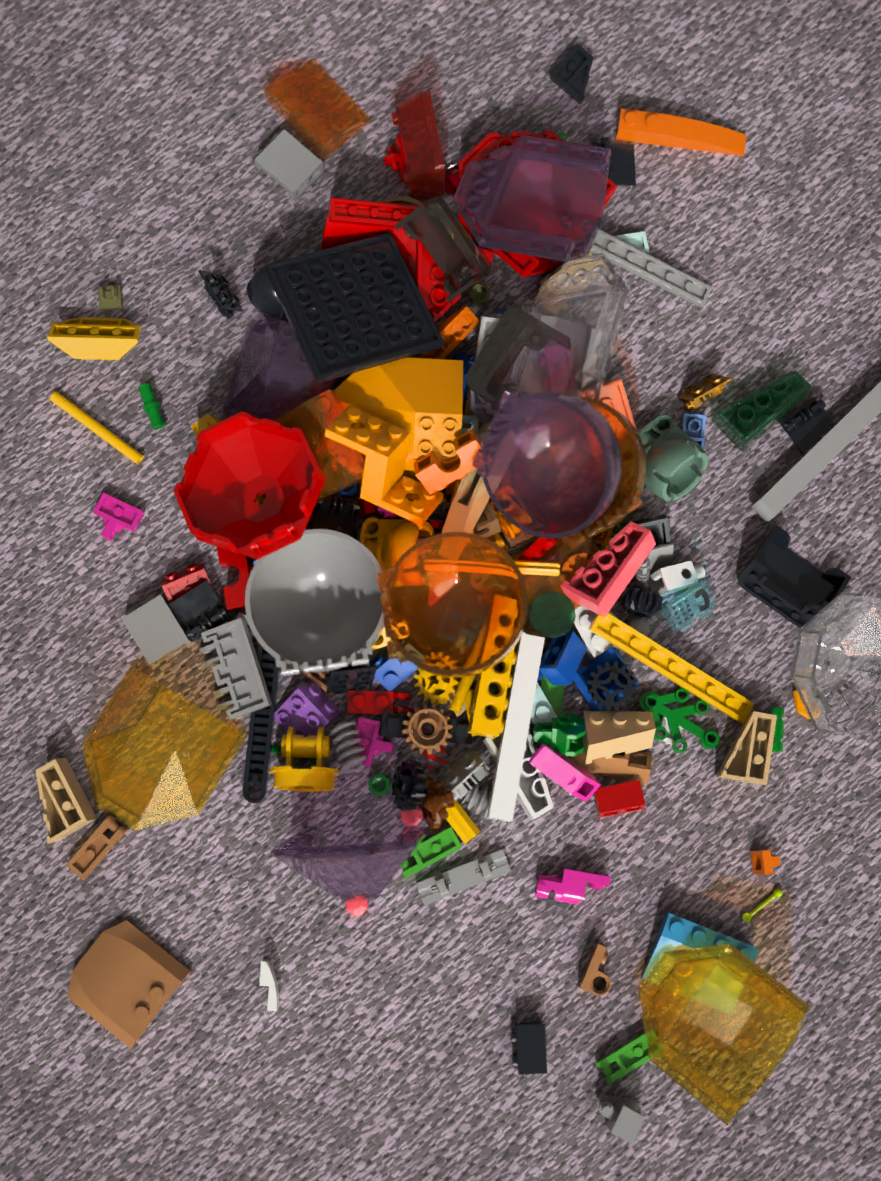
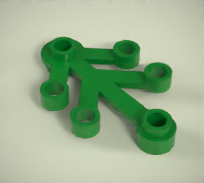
M684 688L678 689L675 693L662 696L649 691L640 697V709L643 712H653L656 727L654 739L656 741H662L668 735L666 728L661 726L659 714L667 718L674 752L683 753L688 747L687 742L682 739L679 726L698 737L700 745L705 749H713L719 744L720 739L717 732L714 730L705 731L684 718L694 714L704 715L709 710L707 702L699 700L695 705L673 710L664 706V704L675 701L679 703L687 701L689 692ZM683 692L685 699L679 698L678 693ZM648 699L654 700L655 705H654V706H650V705L648 704L647 700H648ZM698 704H703L705 711H700ZM657 730H661L663 732L662 738L657 736ZM708 735H712L714 737L713 743L707 740ZM677 742H681L683 744L682 750H679L676 747Z

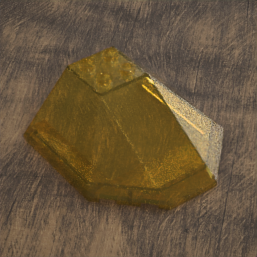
M131 665L82 743L95 807L107 815H112L118 822L133 831L198 816L241 748L247 735L191 703Z
M731 944L664 952L638 990L639 1000L642 1002L644 1031L649 1045V1059L726 1125H729L771 1076L796 1040L811 1008L810 1005Z

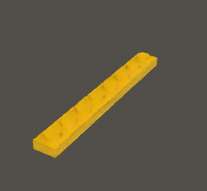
M609 613L605 618L596 614L588 628L594 634L739 723L745 722L754 706V703Z

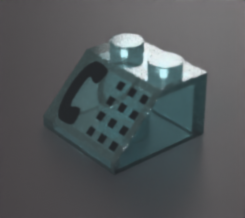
M703 579L666 603L660 612L674 632L680 629L683 633L693 626L691 621L699 617L700 620H703L712 614L710 609L715 606V602L707 582Z

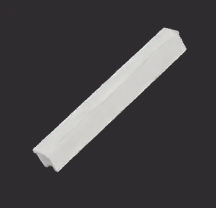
M525 632L521 633L517 646V659L513 668V682L508 696L509 704L505 713V726L501 735L486 819L513 821L545 640L544 637L525 634Z

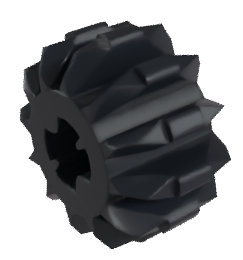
M630 588L624 598L623 609L630 614L642 618H657L662 610L663 598L658 593L652 592V590Z

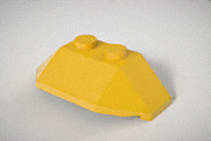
M77 317L61 323H52L47 338L48 341L74 359L119 360L138 343L141 325L134 324L124 318Z

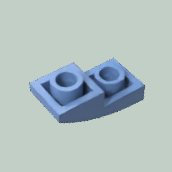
M683 413L682 431L704 449L707 415Z

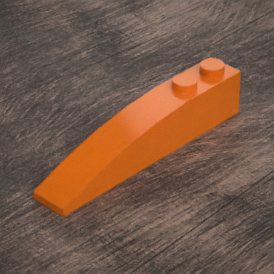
M621 108L616 140L744 156L746 134L690 118Z
M466 305L437 327L444 341L443 347L410 357L444 359L480 323L479 319Z

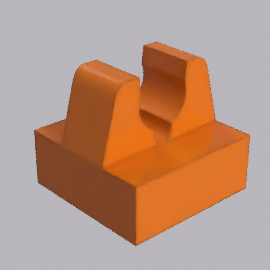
M771 850L750 851L753 875L773 874V866H780V857L771 856Z

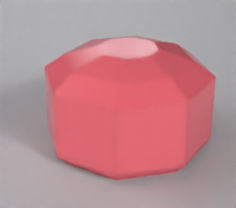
M418 806L417 810L401 811V821L407 826H417L423 819L422 809Z
M352 893L346 900V910L353 916L362 915L368 908V899L362 893Z

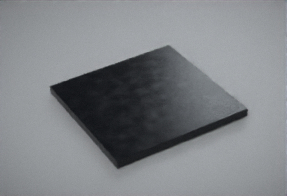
M391 232L270 263L265 266L266 273L317 384L441 348L444 345L441 334Z

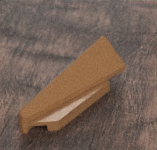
M584 752L576 756H566L588 768L591 773L625 782L640 780L641 785H648L652 753L632 752L629 754L621 752L613 754L612 758L609 759L604 757L593 759L592 763L585 764Z

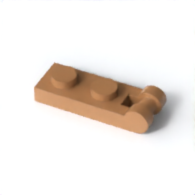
M109 815L66 866L82 880H86L117 842L127 833L128 829L124 825L120 826L116 822V818ZM107 829L114 832L111 838L105 834Z

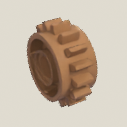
M423 704L422 710H419L417 706L414 707L415 714L408 712L406 716L409 720L402 721L406 729L402 730L401 734H406L407 736L404 743L410 742L412 744L410 750L417 748L418 754H422L426 750L427 755H431L433 748L437 753L440 752L439 745L446 747L448 744L445 739L452 737L448 730L453 727L447 724L450 717L442 715L443 709L436 711V705H432L428 709L427 705ZM424 723L430 724L433 729L430 736L424 735L421 731V726Z

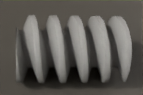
M356 721L341 722L330 728L329 735L333 739L332 745L336 748L334 752L335 755L339 756L337 762L341 765L340 772L343 774L356 772L366 767V765H362V762L367 759V756H359L364 751V747L356 746L362 740L361 738L354 739V736L359 734V730L351 729L357 725Z
M476 781L478 784L474 783L471 785L473 789L469 788V792L465 795L461 805L468 801L467 809L470 810L475 805V814L484 810L483 818L486 819L491 792L487 794L488 786L486 785L479 789L480 782ZM492 819L491 823L494 824L497 819ZM500 821V828H502L506 821Z

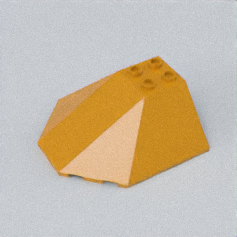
M406 357L352 373L324 399L323 445L362 486L366 455L325 437L326 428L349 405L358 408L363 412L411 432L403 475L421 483L415 475L414 462L431 452H434L439 459L445 461L452 460L457 456L453 439L460 436L462 430L463 360ZM457 479L445 487L446 494L453 495Z

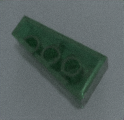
M795 370L770 383L769 386L754 391L748 397L731 403L730 406L714 412L712 422L743 453L806 398L811 385Z

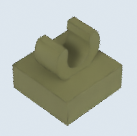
M120 285L98 287L100 310L123 308Z

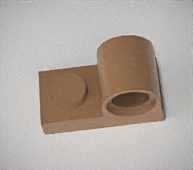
M595 943L578 984L580 989L599 996L605 995L611 988L609 977L604 972L598 970L600 965L604 966L608 957V953L605 952L607 947ZM596 977L604 978V986L600 989L593 987V980Z

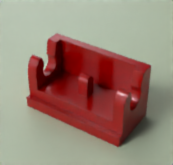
M640 780L601 787L594 792L598 818L643 810L646 805Z

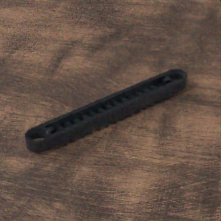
M259 642L257 658L273 705L252 712L250 715L242 790L245 800L250 803L263 801L267 794L280 668L276 667V659ZM252 785H258L261 789V795L258 798L253 799L248 794V790Z

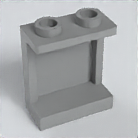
M285 129L280 134H275L270 144L265 149H261L254 159L257 169H263L288 192V196L294 201L324 171L323 162Z
M161 594L150 596L144 601L146 604L139 608L133 607L125 613L126 616L121 618L148 664L152 667L192 643L190 638L188 639L185 635L184 630L166 603V599Z

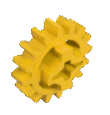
M431 655L429 660L423 659L424 666L417 669L420 671L419 675H414V678L418 679V683L414 687L421 689L417 694L418 696H424L423 701L438 705L439 703L447 704V700H453V693L456 692L457 685L460 683L458 677L463 674L456 671L459 665L452 664V658H445L444 655Z

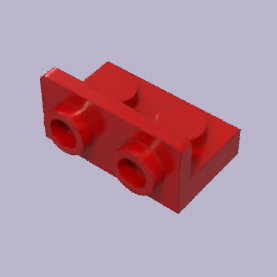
M194 563L187 566L185 571L178 574L175 571L164 576L162 588L169 603L206 580L214 590L204 563L200 565Z

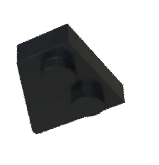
M576 44L549 77L580 105L584 101L593 57L579 44Z

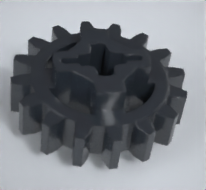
M607 661L605 662V668H602L600 665L597 666L598 673H590L594 679L587 681L588 684L592 685V689L587 690V692L594 693L591 701L598 700V708L606 705V710L610 711L611 707L614 706L615 710L619 711V705L622 704L627 708L628 704L626 701H634L631 693L638 692V689L633 688V684L638 681L636 679L631 680L634 672L630 671L627 673L625 671L627 665L619 668L617 661H615L613 666H610V663ZM611 671L607 679L599 680L603 673ZM619 672L625 676L628 685L620 681ZM612 680H615V684L624 689H615L611 693L610 688L602 684L611 683ZM597 688L605 692L606 700L599 695ZM620 692L627 693L623 699L614 702L617 694Z
M407 759L401 762V767H397V773L393 776L395 783H392V796H395L393 802L397 804L398 809L405 811L417 810V804H422L421 799L426 795L424 788L427 787V775L423 774L425 767H421V762Z

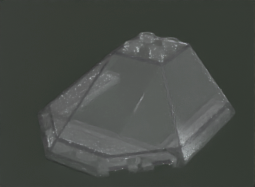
M603 253L567 260L561 266L563 270L555 278L551 276L538 289L540 293L532 301L528 299L523 303L497 381L498 386L561 406L598 402L611 362L629 291L625 282Z

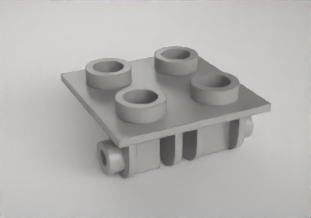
M673 543L661 544L651 550L632 578L635 580L637 587L640 589L647 588L650 575L660 568L673 565Z
M468 748L466 751L459 753L456 760L450 766L443 768L436 780L442 782L444 789L451 787L454 800L456 801L458 798L462 799L469 792L463 783L471 790L473 789L466 781L468 778L476 785L478 784L471 776L472 774L480 782L488 775L487 772L490 768L478 755Z

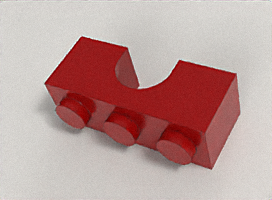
M217 547L219 565L222 568H237L240 574L238 581L234 585L223 587L227 610L229 612L245 610L247 582L254 566L249 565L248 556Z

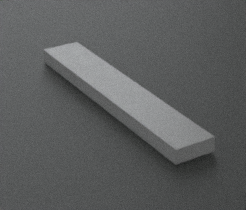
M595 228L586 247V250L702 308L705 306L713 288L598 228Z

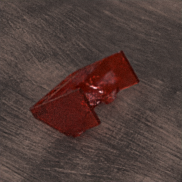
M430 90L420 91L396 105L395 111L391 112L393 125L398 126L406 162L407 172L403 173L404 185L409 186L410 198L418 201L445 196V167Z

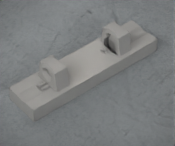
M501 849L417 882L416 885L423 904L427 905L508 873L511 869L504 851Z

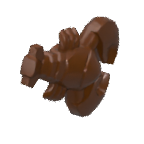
M427 776V787L424 788L426 795L421 799L424 805L422 812L430 829H437L441 826L442 818L447 819L449 816L446 808H453L455 806L454 796L451 787H446L442 790L441 781L436 780L434 782L430 776Z

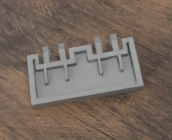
M238 618L201 633L203 642L214 641V643L200 648V654H208L215 650L218 654V657L204 662L205 668L214 666L212 670L217 686L228 685L214 691L213 695L214 697H222L230 693L232 698L228 702L220 703L217 706L218 711L234 707L226 710L228 720H233L273 705L245 618Z

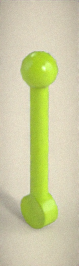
M776 888L771 896L749 913H743L742 919L745 922L751 921L755 913L776 897H781L783 894L782 890Z

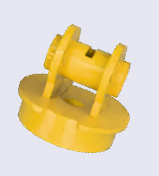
M289 726L287 735L282 736L281 754L282 757H286V766L271 767L269 770L270 773L274 774L273 788L298 792L335 790V776L340 775V770L324 767L325 758L330 756V736H325V728L319 727L317 735L305 737L304 735H295L294 726ZM295 758H317L316 767H311V769H294Z

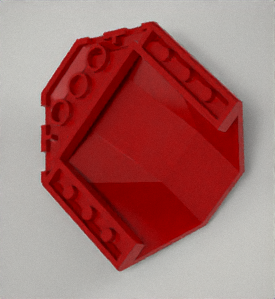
M330 197L320 250L391 232L434 322L461 298V253L456 247L453 248L445 239L446 236L436 224H432L424 215L425 212L421 207Z

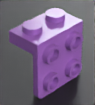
M310 680L298 687L275 712V721L286 733L289 726H294L295 735L308 737V735H317L319 727L327 726L341 712L337 709L336 704L324 695L321 688Z

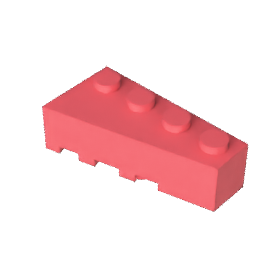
M632 521L609 541L610 544L605 549L593 555L594 559L585 567L581 566L571 580H566L560 585L568 599L604 618L656 545L651 531Z

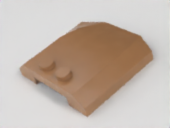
M126 920L103 931L72 970L67 997L131 1049L192 970L131 921Z

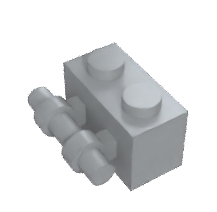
M599 1097L596 1101V1107L602 1116L608 1118L605 1124L609 1131L633 1145L646 1118L641 1111L642 1108L629 1097H625L624 1100L618 1097L614 1106H612L607 1097Z

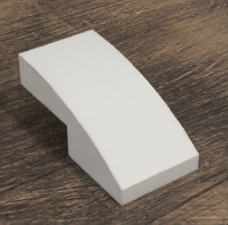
M263 959L261 961L259 986H269L267 1011H277L279 1009V990L276 976L269 960Z

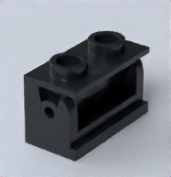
M515 1022V1029H511V1043L516 1044V1053H512L513 1068H517L518 1075L547 1074L544 1022H521L520 1024Z

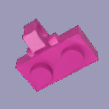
M105 493L102 494L93 511L95 515L104 519L102 524L105 527L101 535L109 541L113 540L117 531L121 533L123 528L135 533L145 514L144 511Z
M358 717L356 730H359V734L354 736V739L361 738L362 740L360 744L356 745L357 747H364V751L359 756H367L362 765L371 767L374 755L380 756L381 751L393 754L395 744L384 742V736L379 735L382 722Z

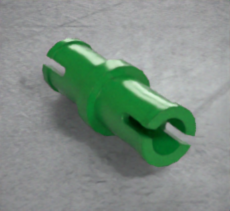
M147 383L139 386L138 391L144 403L143 410L148 414L152 430L165 427L166 424L159 409L161 405L156 400L152 384Z

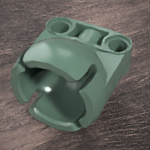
M660 415L648 423L619 452L625 470L632 472L656 496L664 501L678 500L689 493L701 480L702 474L700 471L707 469L709 460L704 449L674 424L672 418L668 415Z

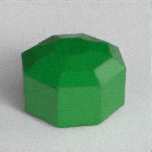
M374 774L368 781L369 791L375 796L386 795L391 788L390 779L384 774Z

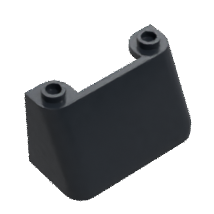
M775 525L738 577V583L748 593L800 629L813 631L832 612L851 576L838 568H829L824 573L787 548L791 541L789 534Z

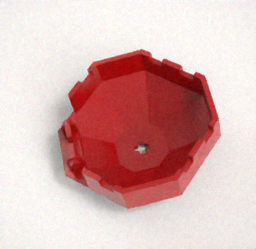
M241 411L200 431L196 438L198 444L195 451L189 454L183 471L185 473L180 483H176L173 490L189 531L199 541L257 560L300 540L326 480L302 429L284 427L279 422L265 418L261 420ZM259 494L263 497L267 496L262 505L259 502L255 503Z

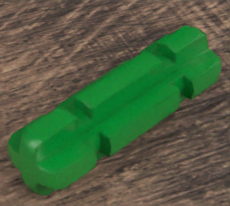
M772 707L770 714L777 715L772 752H782L783 742H781V739H783L784 721L782 720L784 708Z

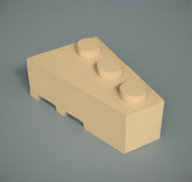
M583 712L586 730L583 736L585 764L592 763L593 759L601 757L609 759L612 758L613 754L621 752L629 754L652 748L656 730L653 712Z
M756 711L749 713L716 775L717 778L756 785H767L777 715Z
M67 758L54 759L36 770L40 800L42 799L45 813L43 814L44 822L46 821L48 836H46L47 844L58 842L98 819Z

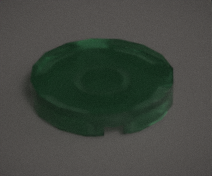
M554 591L545 592L537 596L529 609V621L533 629L540 635L549 638L561 637L571 629L576 617L575 607L571 600L563 594Z

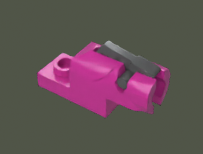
M562 868L561 878L558 875L538 874L535 897L566 909L570 904L583 901L586 882L589 883V888L603 890V885L610 886L611 877Z

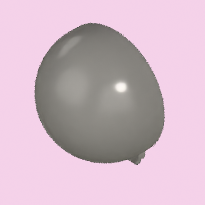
M327 529L305 530L300 540L259 559L251 571L245 592V610L249 626L261 646L276 659V667L282 669L283 676L300 674V670H303L304 673L326 672L347 667L351 663L352 666L368 664V655L373 654L372 646L383 631L389 608L387 581L375 556L353 537Z

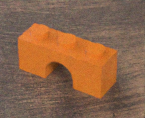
M474 428L453 439L457 456L452 460H441L434 452H431L414 462L415 475L430 495L436 491L443 490L456 479H462L468 472L484 466L490 460L488 448Z

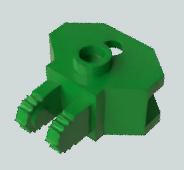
M565 713L557 718H552L551 723H537L532 728L534 742L551 744L552 749L565 756H576L584 751L585 720L576 714Z

